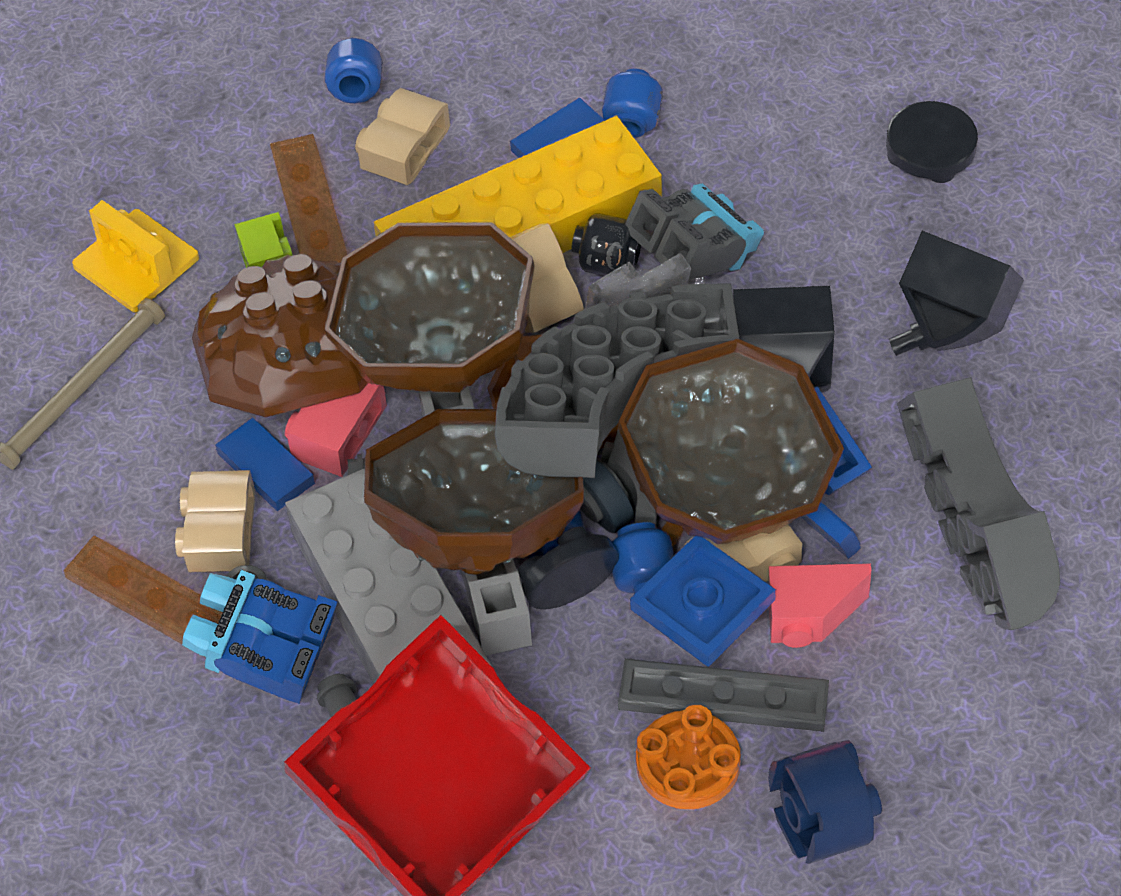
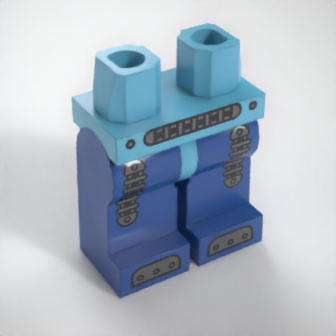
M243 570L240 571L237 580L210 573L200 597V604L223 613L218 624L192 615L184 632L182 645L199 655L205 656L206 669L217 673L221 671L236 680L285 700L300 704L314 670L316 660H318L333 623L338 601L320 595L315 600L285 590L271 581L255 579L254 574Z

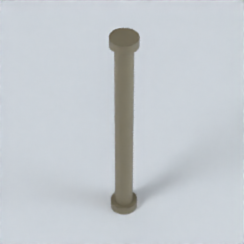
M149 298L143 299L137 306L138 312L6 443L0 442V462L14 470L21 462L19 457L153 323L158 325L165 318L163 310L156 302Z

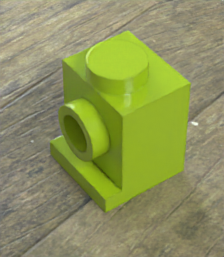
M279 212L234 224L245 267H262L266 260H276L286 255L293 256L288 239L284 236Z

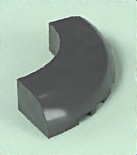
M731 283L671 286V294L646 298L643 291L629 294V298L623 300L619 305L609 307L605 302L599 303L576 313L574 323L561 330L554 326L532 344L531 353L523 361L517 360L513 365L511 377L506 387L501 389L497 403L495 438L499 453L509 465L524 473L551 477L595 478L596 458L602 442L618 424L646 365L739 339ZM704 386L701 390L712 388L709 386Z
M969 377L911 393L899 401L897 406L914 461L920 460L921 464L926 465L928 473L925 475L924 489L935 512L943 510L946 519L938 520V525L950 555L962 556L966 564L960 566V575L972 596H977L986 615L997 613L994 614L996 625L1005 630L1019 629L1041 619L1054 604L1060 586L1059 561L1045 511H1038L1032 508L1023 499L1011 481L990 436L972 378Z

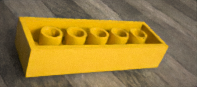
M616 115L374 221L375 235L378 236L397 223L492 222L506 235L511 237L536 225L548 223L559 243L562 253L571 250L573 235L577 225L585 226L590 216L601 213L628 219L639 191L653 189L662 197V175ZM469 276L461 278L460 287L462 289L468 290L474 286V282Z

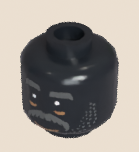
M596 213L590 216L585 226L577 225L573 235L571 251L579 254V264L583 271L611 278H620L626 274L627 270H635L640 256L641 245L630 236L629 228L625 225L627 219Z

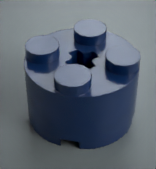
M849 740L838 743L832 742L771 763L768 776L770 792L780 791L783 805L774 808L776 820L792 853L798 859L807 856L805 863L811 864L866 846L874 839L873 817L882 813L880 796L873 784H865L859 770V759L856 749Z

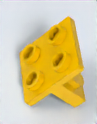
M101 200L89 210L97 240L73 259L72 264L74 270L130 311L138 312L137 306L143 299L149 298L152 300L194 265L199 260V255L195 248L141 210L134 209L130 213L123 209L117 211Z

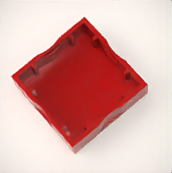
M442 615L436 618L386 665L382 674L367 692L337 711L284 761L285 773L403 896H464L585 778L591 768L538 713L523 705L507 690L494 668Z

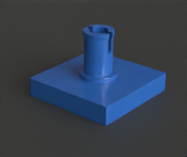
M694 536L630 598V608L646 622L709 667L775 601L776 589L705 538Z

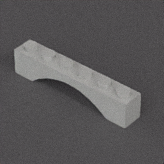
M469 386L461 392L419 391L422 418L437 409H475ZM437 475L439 486L442 487L443 479ZM513 558L496 564L492 571L489 572L485 571L481 574L472 575L461 571L479 644L485 655L532 646L529 611Z

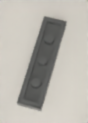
M625 658L618 710L666 715L671 712L685 710L691 705H702L707 707L712 715L721 721L824 732L829 680Z

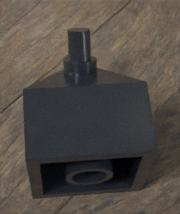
M922 230L899 282L917 322L910 324V330L889 338L895 355L897 356L916 347H919L920 350L931 347L937 351L956 349L981 342L1001 332L1024 279L1011 265Z
M830 286L733 289L739 339L802 365L813 387H818L821 393L828 391L831 388L835 334Z

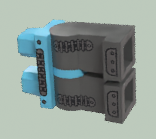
M703 183L693 185L691 192L688 189H681L667 197H661L653 189L639 191L625 223L629 228L630 236L649 253L656 252L654 257L681 282L722 272L727 269L731 271L740 269L747 253L756 251L764 235V230L753 220L746 222L735 212L733 202L724 194L715 195ZM645 230L654 231V233L651 236L648 233H646ZM675 257L685 259L684 263H680Z

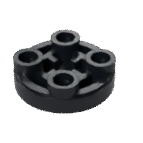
M923 101L908 105L898 111L889 122L886 137L888 160L892 165L913 176L931 179L936 183L949 182L954 178L955 174L963 171L974 159L978 141L977 128L973 120L964 111L951 104L938 101Z
M578 526L564 532L558 538V546L545 555L534 556L524 561L518 568V574L523 581V592L531 606L540 610L561 607L587 595L602 584L611 575L619 560V554L611 540L604 535L587 534L584 527Z

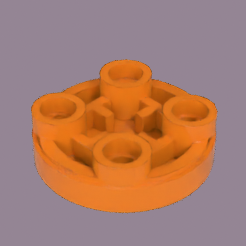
M691 705L685 710L663 715L640 732L637 738L636 769L640 782L652 797L665 805L679 809H698L710 806L726 796L737 781L741 758L738 741L731 729L720 719L713 716L707 707Z

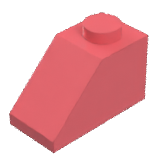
M368 383L360 393L301 408L299 412L295 411L290 416L285 429V437L288 439L290 453L298 461L343 477L348 469L347 459L355 458L387 406L384 386Z
M871 563L769 566L768 584L776 589L775 601L769 606L771 643H783L788 647L800 648L812 642H822L869 598Z

